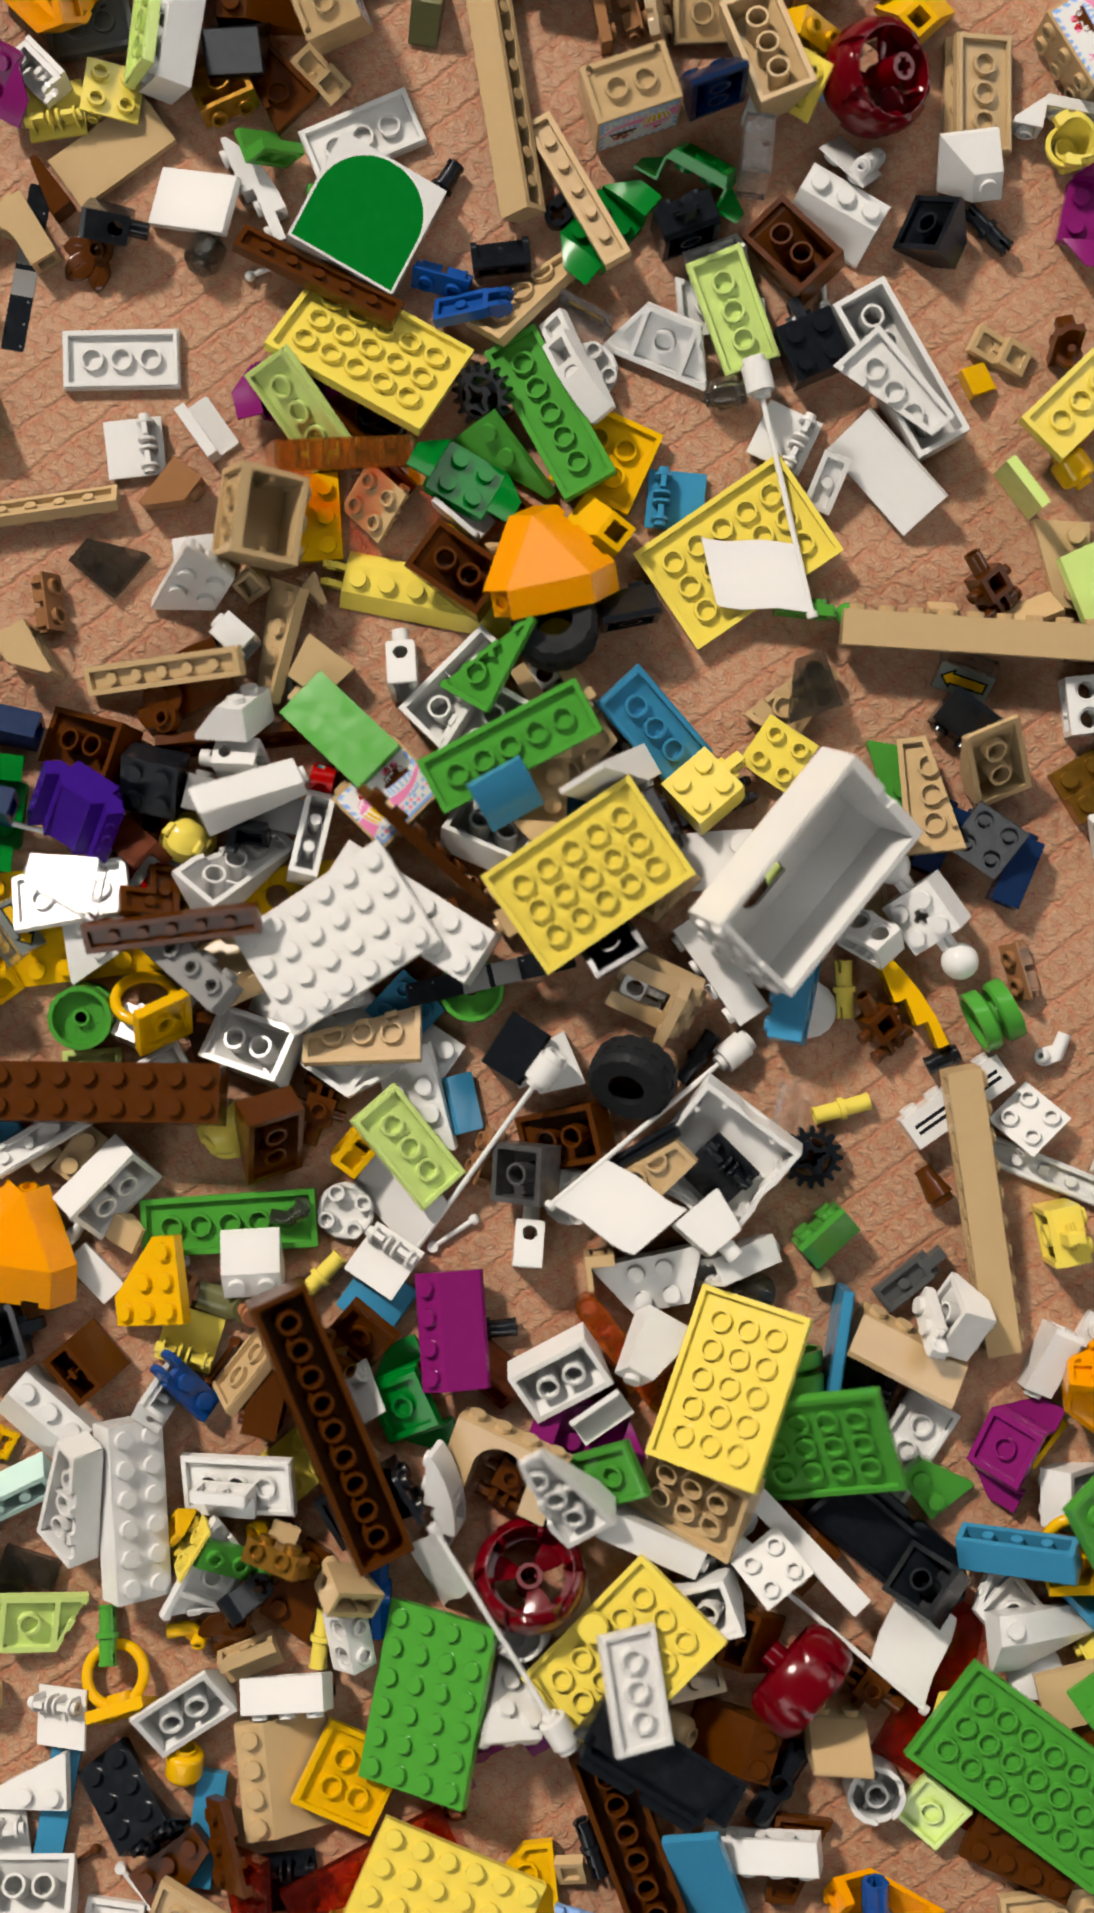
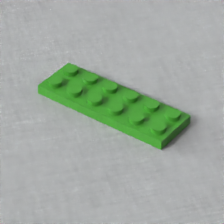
M533 323L521 330L504 347L497 344L485 351L484 355L488 362H490L492 369L498 366L501 368L499 373L501 377L508 375L509 378L505 384L506 386H512L514 389L508 393V396L514 399V402L511 404L567 503L615 476L617 471L590 422L573 401L554 371L542 347L545 342Z
M574 677L416 762L444 815L474 800L466 784L519 755L527 771L603 732V729Z
M316 1187L139 1200L141 1225L146 1230L142 1238L143 1250L153 1236L182 1234L184 1256L220 1253L221 1230L280 1227L282 1249L319 1246Z

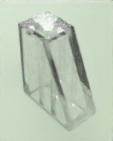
M31 853L29 863L24 868L26 883L36 893L87 922L98 921L108 868L96 857Z

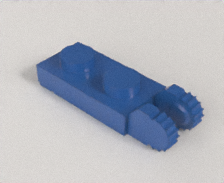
M507 286L490 289L487 287L435 299L433 323L437 329L491 317V315L496 318L507 317L513 311L511 300L514 298V290Z
M164 1349L161 1357L172 1367V1370L168 1373L162 1366L153 1364L150 1368L151 1373L162 1383L161 1386L197 1420L205 1422L219 1402L215 1391L185 1362H182L174 1352Z

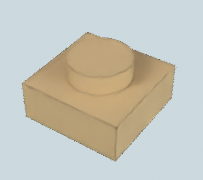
M583 1854L555 1855L554 1868L558 1885L587 1884L588 1872Z

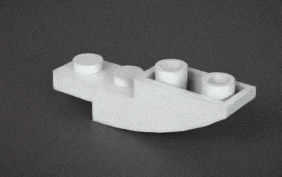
M227 137L221 138L224 150L219 151L224 166L226 169L231 167L234 175L242 180L238 195L243 194L246 204L253 203L258 218L265 217L268 226L263 229L266 234L287 243V238L279 221L289 218V214L273 181L261 165L245 163L238 144Z
M559 307L539 325L546 341L542 347L554 371L573 401L591 424L596 425L612 412L616 405L595 360L587 357L567 310Z
M438 1439L432 1449H428L423 1457L422 1465L425 1467V1476L422 1480L421 1490L424 1491L423 1504L432 1507L431 1517L434 1518L433 1522L437 1521L440 1526L439 1532L447 1545L450 1546L466 1521V1501L457 1465L445 1442Z

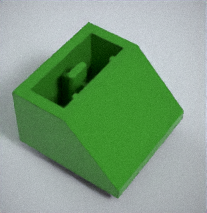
M834 1201L829 1204L825 1202L820 1205L814 1212L815 1217L808 1224L806 1222L801 1223L792 1233L794 1237L791 1241L817 1269L861 1230Z

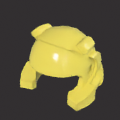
M1069 109L1059 112L1052 118L1055 128L1048 134L1045 140V152L1051 165L1058 169L1059 174L1065 175L1094 163V122L1086 114L1078 110L1069 112Z
M186 811L182 812L175 821L170 820L164 829L162 828L159 843L172 856L173 861L183 864L193 856L202 853L204 856L213 854L214 850H217V835L209 836L199 813Z
M236 1099L229 1105V1108L227 1107L226 1126L197 1127L201 1144H204L210 1151L209 1153L217 1158L234 1159L241 1156L235 1125V1102L238 1101Z

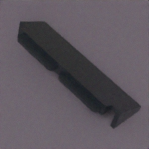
M891 1492L813 1498L803 1510L802 1516L884 1584L913 1539L959 1568L956 1547L924 1520H913L909 1516V1508ZM965 1591L955 1606L965 1599Z
M604 1694L573 1732V1735L584 1741L577 1750L580 1753L578 1763L583 1769L626 1795L632 1794L635 1788L640 1790L639 1802L643 1806L685 1832L692 1831L695 1825L701 1828L706 1817L726 1829L748 1786L675 1739L672 1746L618 1760L614 1754Z

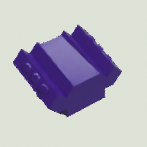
M79 760L71 767L63 761H44L27 810L28 825H42L44 836H51L72 850V855L87 854L88 865L106 864L124 816L120 787Z

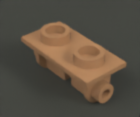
M618 0L622 11L631 7V11L621 14L626 36H629L631 41L640 39L643 32L650 37L644 0Z
M40 571V574L34 575L33 581H31L34 603L43 602L44 606L35 608L36 627L40 629V634L43 635L51 634L52 631L65 633L67 632L66 613L63 605V587L60 575Z
M1023 939L1011 944L998 946L1001 963L1004 966L1008 980V988L1014 1000H1029L1039 996L1038 990L1041 988L1035 969L1025 970V966L1033 964L1029 945H1025Z
M486 1124L475 1139L476 1147L472 1157L465 1163L464 1170L466 1173L463 1178L497 1133L496 1130ZM504 1132L497 1142L508 1141L506 1139L507 1133ZM493 1148L468 1181L472 1185L486 1188L487 1183L491 1184L492 1162L489 1159L493 1156Z

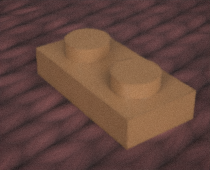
M590 0L601 55L613 53V41H617L615 23H609L607 13L611 12L610 0Z

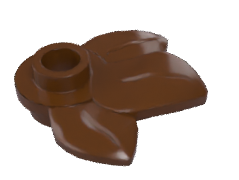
M78 235L70 238L63 246L65 251L71 256L65 265L66 280L76 282L88 279L93 290L100 292L107 285L111 277L109 261L113 256L112 244L81 238ZM97 245H100L101 252L95 255L94 249Z
M171 685L167 690L163 686L144 690L145 705L137 710L138 719L143 726L150 729L156 728L158 732L164 734L174 732L179 728L181 714L178 710L183 701L180 685Z
M214 1613L201 1623L198 1635L201 1637H211L212 1648L217 1656L218 1650L256 1635V1632L250 1624L251 1614L232 1628L222 1613Z

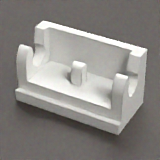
M28 34L24 37L25 40L15 47L25 53L21 68L24 83L50 109L69 94L73 88L64 69Z
M167 1362L162 1366L168 1373L172 1370V1367ZM155 1377L139 1400L130 1418L158 1434L179 1402L161 1386L162 1383Z

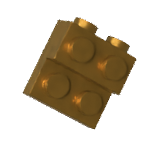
M205 61L195 65L190 92L207 129L212 126L221 128L227 124L228 119L237 115L248 116L254 112L256 107L260 106L249 77L209 79Z
M1094 747L1046 776L1075 825L1085 822L1088 826L1087 816L1094 814Z
M263 1532L259 1536L247 1537L240 1561L290 1582L317 1576L320 1565L310 1562L311 1556L302 1553V1547L292 1543H285L283 1545L276 1542L277 1537Z

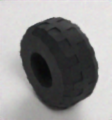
M592 603L531 616L538 621L520 656L533 667L548 672L567 671L582 664L594 651L597 639L599 638V618L595 604ZM528 617L512 620L510 623L511 630H513L512 627L515 626L518 622L524 621ZM550 618H564L571 623L567 631L556 636L546 635L539 630L542 623Z
M635 1035L615 1036L604 1042L594 1055L587 1074L589 1087L598 1102L610 1110L611 1113L626 1119L642 1120L659 1115L671 1101L678 1083L677 1068L668 1052H665L659 1044L650 1041L648 1038Z

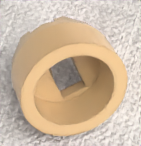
M826 1267L816 1268L811 1274L812 1289L835 1285L831 1270Z

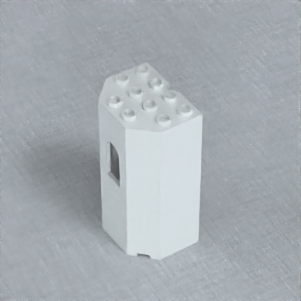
M822 746L690 908L688 913L691 923L699 930L697 936L708 945L713 944L717 948L715 954L727 963L730 961L746 972L749 975L748 978L758 987L762 988L765 986L775 995H779L781 992L792 998L924 831L895 799L885 793V787L857 755ZM777 862L783 868L754 905L747 908L742 907L743 903Z

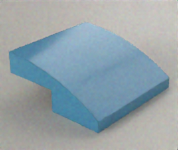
M519 755L466 784L492 832L545 804Z
M354 1277L336 1305L344 1311L357 1296L395 1328L415 1300L416 1288L405 1281L393 1300L390 1301Z

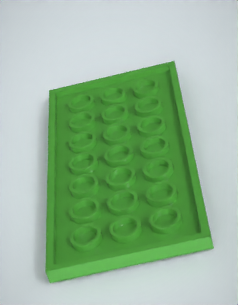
M974 1657L903 1750L905 1756L1094 1896V1746Z

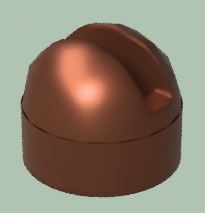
M443 1806V1812L447 1813L445 1815L447 1820L458 1822L467 1818V1810L460 1812Z

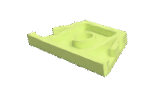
M89 1592L0 1593V1653L56 1652L64 1640V1635L71 1630L76 1622V1616L82 1606L87 1605L89 1602Z

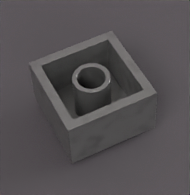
M516 1140L497 1142L493 1147L490 1201L544 1207L543 1203L549 1199L551 1201L559 1194L561 1146Z

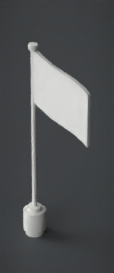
M754 354L742 360L741 373L747 397H753L754 401H760L793 544L763 539L720 541L701 537L717 606L735 610L784 609L805 612L807 620L814 619L819 616L818 612L814 611L766 402V399L771 397V392L776 388L769 360H766L765 354Z
M744 1030L732 1033L713 1049L715 1055L713 1057L714 1065L675 1096L659 1115L650 1117L551 1201L549 1199L543 1203L550 1212L556 1207L577 1218L609 1244L634 1256L688 1209L665 1199L638 1176L614 1164L609 1159L704 1081L709 1073L712 1074L718 1068L722 1071L727 1069L733 1072L752 1056L753 1050L757 1046L751 1036Z
M550 1046L545 1051L541 1050L525 1072L528 1078L526 1082L530 1087L448 1201L442 1194L426 1210L421 1211L375 1155L363 1169L355 1183L366 1189L369 1193L378 1217L389 1229L420 1249L534 1090L539 1092L542 1089L549 1091L565 1069L564 1064L567 1058Z
M437 1521L427 1526V1530L430 1533L429 1536L415 1540L412 1543L415 1550L411 1554L443 1606H446L449 1600L462 1598L466 1593L470 1592L543 1710L544 1715L541 1717L542 1721L539 1724V1729L552 1750L561 1757L571 1755L580 1746V1741L578 1737L573 1735L576 1729L562 1709L549 1710L439 1532V1524Z
M742 1536L731 1561L753 1543ZM792 1592L787 1596L816 1622L831 1629L840 1637L850 1651L919 1709L918 1713L923 1717L929 1713L931 1708L925 1702L933 1676L952 1641L957 1618L950 1613L942 1628L938 1630L895 1600L879 1630L871 1659H869Z

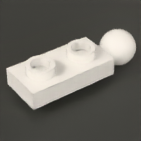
M825 449L807 491V496L819 513L829 516L850 468L852 459Z

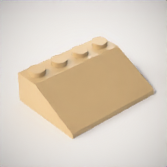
M651 1435L648 1437L644 1454L646 1452ZM645 1454L642 1470L652 1494L647 1498L629 1502L628 1505L728 1565L759 1503L766 1479H762L758 1494L755 1495Z
M324 1711V1717L306 1718V1713H296L297 1718L279 1720V1714L269 1715V1720L251 1721V1716H241V1713H238L233 1727L245 1843L273 1841L334 1823L332 1820L292 1804L290 1800L327 1723L326 1711Z

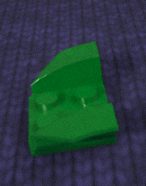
M684 141L664 157H644L634 165V169L658 180L673 161L676 163L675 168L686 174L693 172L702 177L701 182L711 188L719 186L724 189L716 205L719 215L736 224L744 215V211L733 191L736 183L737 168L688 141Z
M641 179L603 185L602 189L596 191L628 246L642 231L648 213L662 198L659 193ZM574 216L560 232L563 267L586 286L596 273L604 275L606 270Z
M451 439L418 442L406 465L426 476L423 483L425 493L433 498L436 496L444 504L475 522L484 521L489 513L506 523L508 517L516 513L521 500L508 472L505 475L503 470L457 443L450 442Z
M0 753V785L16 789L20 803L13 821L25 824L29 793L27 781L22 780L25 756ZM0 826V872L11 873L14 850H20L22 847L24 829Z
M412 1334L394 1342L386 1351L374 1377L386 1412L379 1415L378 1419L389 1443L408 1441L432 1449L439 1439L448 1446L456 1423L453 1416L442 1419L431 1394L423 1393L422 1375L418 1364L421 1362L420 1346L416 1334Z

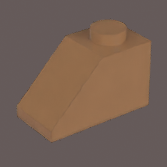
M173 456L138 502L148 512L189 507L192 502L196 503L201 499L205 492L204 486L206 482L199 474Z

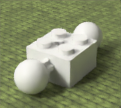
M906 854L883 882L890 885L894 884L900 893L893 897L882 910L891 922L896 923L901 928L902 937L915 956L937 944L943 952L941 966L946 975L956 980H964L971 977L979 965L978 954L969 944L957 943L952 933L962 928L972 916L938 869L914 883L909 876L911 864Z

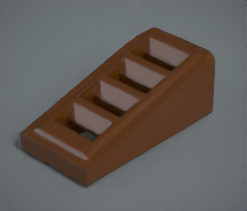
M33 154L30 157L32 168L49 210L60 224L76 212V207L38 156Z

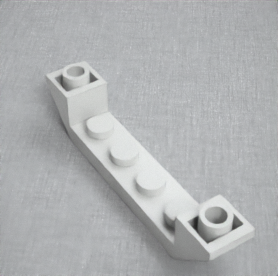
M1049 93L1015 116L1012 121V134L1021 140L1036 139L1043 128L1045 118L1053 122L1052 118L1066 109H1069V112H1075L1076 110L1083 112L1094 122V102Z

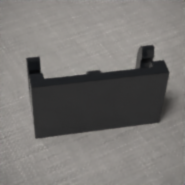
M522 236V240L480 245H476V242L470 243L474 279L531 272L528 236Z

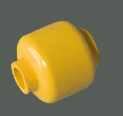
M1082 447L1074 448L1060 463L1055 458L1052 459L1054 464L1051 467V473L1064 490L1075 487L1079 491L1092 481L1090 475L1094 472V463Z
M191 1740L166 1756L165 1776L168 1781L178 1787H188L198 1782L203 1775V1749Z

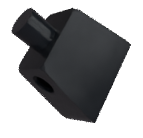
M90 197L81 209L78 237L127 246L132 238L148 241L150 223L135 220L136 210ZM114 221L119 222L122 225V229L118 228Z

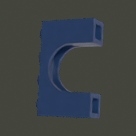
M0 704V745L37 752L46 728L42 713ZM1 785L0 826L11 828L20 802L16 789Z
M949 799L960 828L970 816L971 809L968 812L957 808L958 803ZM1030 833V836L995 880L993 879L985 899L1010 910L1019 909L1045 847V844L1038 842V836ZM947 852L909 856L910 868L927 875L937 869L940 871Z

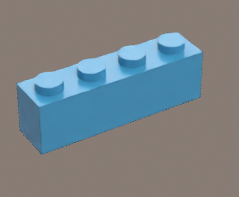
M822 960L792 998L781 992L779 995H775L770 991L769 1002L773 1005L771 1015L767 1014L764 1022V1032H767L766 1036L770 1040L806 1046Z
M963 1522L955 1539L958 1566L964 1570L1077 1586L1083 1569L1081 1545L1077 1537Z

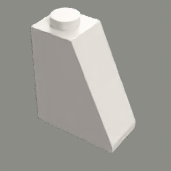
M757 1234L737 1241L735 1243L743 1253L731 1263L724 1258L719 1250L708 1258L701 1254L695 1278L696 1285L702 1286L704 1283L710 1286L725 1287L782 1262L780 1246L773 1234Z
M652 1305L636 1310L614 1373L622 1377L626 1384L635 1387L653 1381L678 1356L688 1326Z
M1043 1318L1017 1382L1025 1388L1024 1393L1039 1400L1042 1396L1052 1399L1064 1378L1067 1359L1075 1353L1078 1354L1085 1339L1071 1329Z

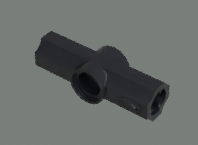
M790 1738L776 1760L769 1786L761 1784L745 1810L746 1816L761 1828H768L782 1803L792 1796L794 1791L793 1785L809 1761L802 1741L797 1738ZM777 1779L785 1780V1783L781 1786L772 1785Z

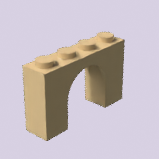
M18 190L15 193L5 194L0 199V236L9 238L20 246L38 275L62 261L63 259L21 191Z
M470 1405L458 1416L447 1447L457 1465L463 1488L474 1476L482 1452L489 1449L504 1450L516 1457L518 1461L541 1448L570 1464L574 1456L566 1452L561 1446L551 1445L539 1439L537 1435L531 1432H524L514 1427L510 1422L502 1419L499 1420L486 1414L483 1409ZM526 1483V1488L516 1514L543 1527L547 1520L544 1513L540 1512L537 1506V1499Z

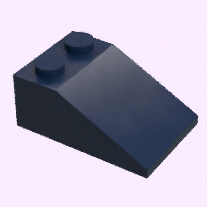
M739 57L719 58L711 62L708 67L700 70L698 68L689 69L679 77V85L683 94L682 102L690 122L744 102L750 67L748 59Z

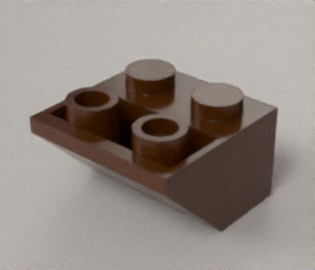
M95 1318L42 1361L43 1365L79 1407L132 1362Z
M743 1602L746 1634L743 1637L728 1640L713 1656L716 1665L742 1674L768 1673L769 1668L760 1660L775 1641H779L786 1616Z

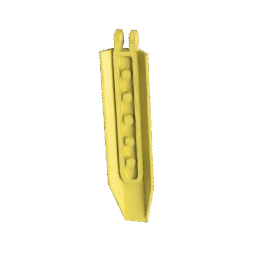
M354 551L350 552L346 564L326 559L323 561L322 567L327 570L344 572L343 582L329 577H320L319 581L321 586L341 590L339 608L472 634L482 625L497 640H500L511 631V617H495L493 605L481 622L478 623L404 566L406 563L404 561ZM550 618L542 623L539 630L546 635L556 636L567 631L571 623L564 618Z

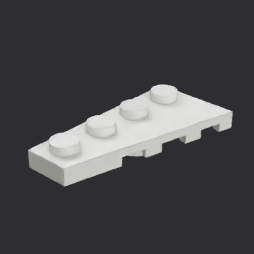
M880 325L874 328L833 365L838 371L932 437L956 417Z

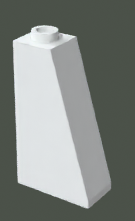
M289 758L189 788L188 791L211 837L308 794L305 783L309 782L303 766L297 767L293 758Z
M626 1504L616 1505V1524L598 1533L596 1538L637 1556H640L642 1553L651 1562L693 1580L696 1579L699 1572L705 1573L711 1560L707 1556L708 1553Z

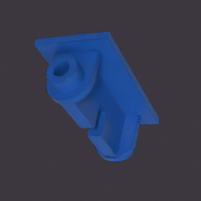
M425 259L422 262L417 260L412 268L411 287L447 297L469 292L473 275H469L466 270L463 271L448 267L445 274L442 273L443 265L426 261Z

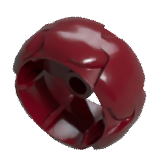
M870 16L847 26L833 39L826 51L825 59L834 64V67L823 90V95L829 110L842 122L840 126L850 134L866 139L888 137L909 127L925 108L922 103L930 92L932 78L928 54L924 52L915 31L895 17ZM864 44H868L878 52V62L870 65L866 73L860 70V59L863 56ZM869 87L871 91L879 92L882 110L870 99L871 96L866 92L865 88Z
M525 1518L508 1521L487 1536L476 1555L473 1570L474 1589L497 1626L507 1632L523 1634L524 1636L547 1634L566 1623L577 1610L582 1600L586 1582V1569L579 1546L576 1545L568 1549L549 1531L547 1522L541 1527ZM525 1541L536 1542V1545L540 1546L534 1563L527 1562L518 1568L503 1556L509 1547ZM563 1564V1572L565 1574L564 1588L560 1596H557L551 1605L550 1600L541 1590L542 1572L549 1571ZM527 1577L533 1578V1584H525L523 1579L527 1581ZM516 1579V1591L520 1597L525 1599L524 1612L523 1608L513 1609L502 1600L496 1590L495 1581Z
M820 1624L807 1626L788 1648L776 1640L760 1660L770 1670L752 1694L751 1705L753 1711L774 1733L784 1738L797 1736L825 1706L850 1672L853 1657L846 1643L831 1629Z

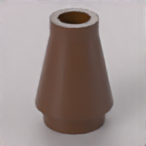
M929 1164L914 1173L918 1178L927 1204H931L934 1209L954 1197L951 1193L952 1188Z

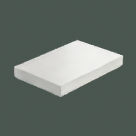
M163 167L148 223L155 228L227 237L242 180L236 175Z

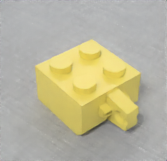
M704 746L661 783L663 797L703 836L745 798V787L738 780L739 774L737 772L746 765V759L738 750L725 760L722 757L717 759Z
M1065 1197L1031 1204L1041 1255L1045 1263L1055 1269H1064L1092 1262L1091 1253H1094V1246L1091 1237L1086 1235L1084 1225L1088 1224V1219L1084 1207H1080V1204Z

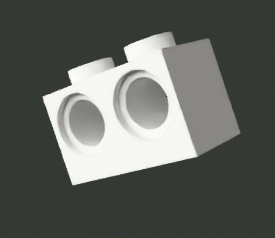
M229 610L225 614L220 613L210 625L212 629L209 633L222 646H242L245 663L262 645V641Z
M1094 674L1065 677L1059 680L1058 689L1064 738L1094 735ZM1079 684L1087 687L1089 691L1087 699L1082 698L1078 694ZM1083 713L1088 714L1092 719L1090 728L1085 727L1081 723V715Z
M865 908L859 912L837 940L838 946L880 970L905 949L901 928L896 923L888 922L879 917L874 911L866 910Z
M322 1613L333 1669L356 1675L377 1664L368 1618L326 1617L325 1613Z

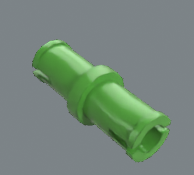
M113 1604L98 1605L99 1633H96V1639H99L98 1667L118 1666L117 1638H120V1632H117V1606Z

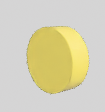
M597 1611L586 1613L578 1624L580 1637L589 1644H597L596 1635L608 1633L609 1631L607 1618Z

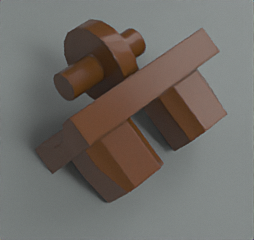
M1069 314L1055 319V331L1050 335V348L1046 357L1048 367L1058 363L1063 368L1071 369L1083 358L1081 346L1087 330L1084 323L1076 325L1074 316Z

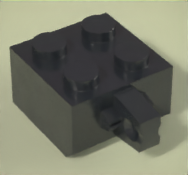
M693 189L678 200L666 199L658 203L656 208H653L650 231L662 262L683 255L685 251L717 240L721 221L710 189L702 191L700 189Z
M799 296L788 300L786 308L790 317L786 318L785 324L775 328L773 336L786 375L793 391H796L839 373L840 371L834 368L833 365L846 355L849 350L830 305L812 312L811 309H804Z
M133 742L121 755L120 793L122 795L123 807L125 810L141 813L142 828L145 831L154 833L155 829L160 826V818L175 821L184 810L181 808V803L189 774L190 754Z
M0 1303V1368L22 1362L35 1354L31 1342L34 1339L32 1332L47 1327L44 1315L28 1319L27 1314L22 1313L20 1305Z

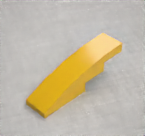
M894 960L882 970L877 968L890 1003L903 1002L911 1025L918 1026L924 1024L933 1048L939 1049L949 1045L936 1015L920 990Z

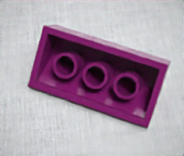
M483 1269L431 1271L415 1274L423 1393H448L491 1388Z

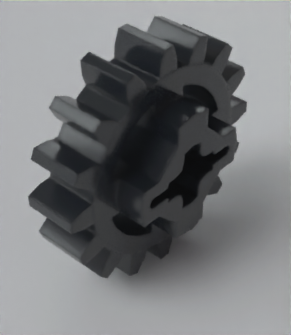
M475 362L461 370L462 374L456 377L455 381L459 385L453 387L452 392L458 394V397L452 401L454 404H460L461 406L457 412L458 414L465 412L467 415L465 422L469 423L472 420L476 422L494 408L503 420H505L504 416L511 413V409L507 405L513 403L514 399L508 396V393L514 389L512 386H506L505 382L509 377L508 375L503 377L499 375L501 369L499 366L491 370L490 362L482 365L480 362Z
M809 1125L808 1131L805 1132L799 1126L797 1127L798 1135L790 1134L803 1143L802 1155L789 1169L790 1171L786 1177L789 1180L797 1177L796 1185L801 1186L806 1181L809 1189H813L814 1182L824 1187L823 1179L827 1177L833 1181L834 1177L831 1172L833 1170H841L836 1165V1161L843 1160L842 1155L836 1154V1151L841 1148V1144H832L836 1136L831 1133L825 1137L826 1129L823 1127L818 1132H815L814 1125ZM810 1137L821 1139L825 1145H813ZM811 1150L814 1153H817V1155L814 1156L813 1163H810L808 1160H804V1158L808 1156L807 1151ZM830 1157L827 1167L823 1170L824 1160ZM808 1168L812 1176L803 1175L796 1169Z

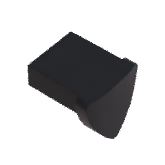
M247 820L231 827L227 837L226 853L235 854L241 844L269 848L272 840L269 823Z

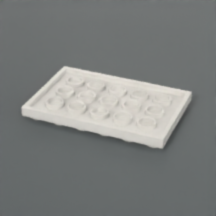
M376 839L261 916L264 927L262 933L233 937L292 1037H297L442 941V938L380 839Z

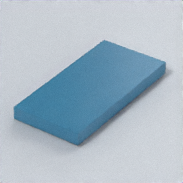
M636 664L594 703L632 748L643 743L646 745L662 773L657 776L662 782L704 746L711 753L713 752L640 664Z
M835 1282L822 1365V1373H824L825 1390L823 1392L841 1390L855 1293L845 1283Z
M719 1831L663 1835L661 1844L689 1913H751Z

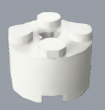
M871 1754L874 1779L843 1777L842 1786L854 1816L865 1824L879 1826V1823L886 1822L891 1818L892 1820L897 1819L904 1809L906 1794L904 1784L894 1764L884 1756Z

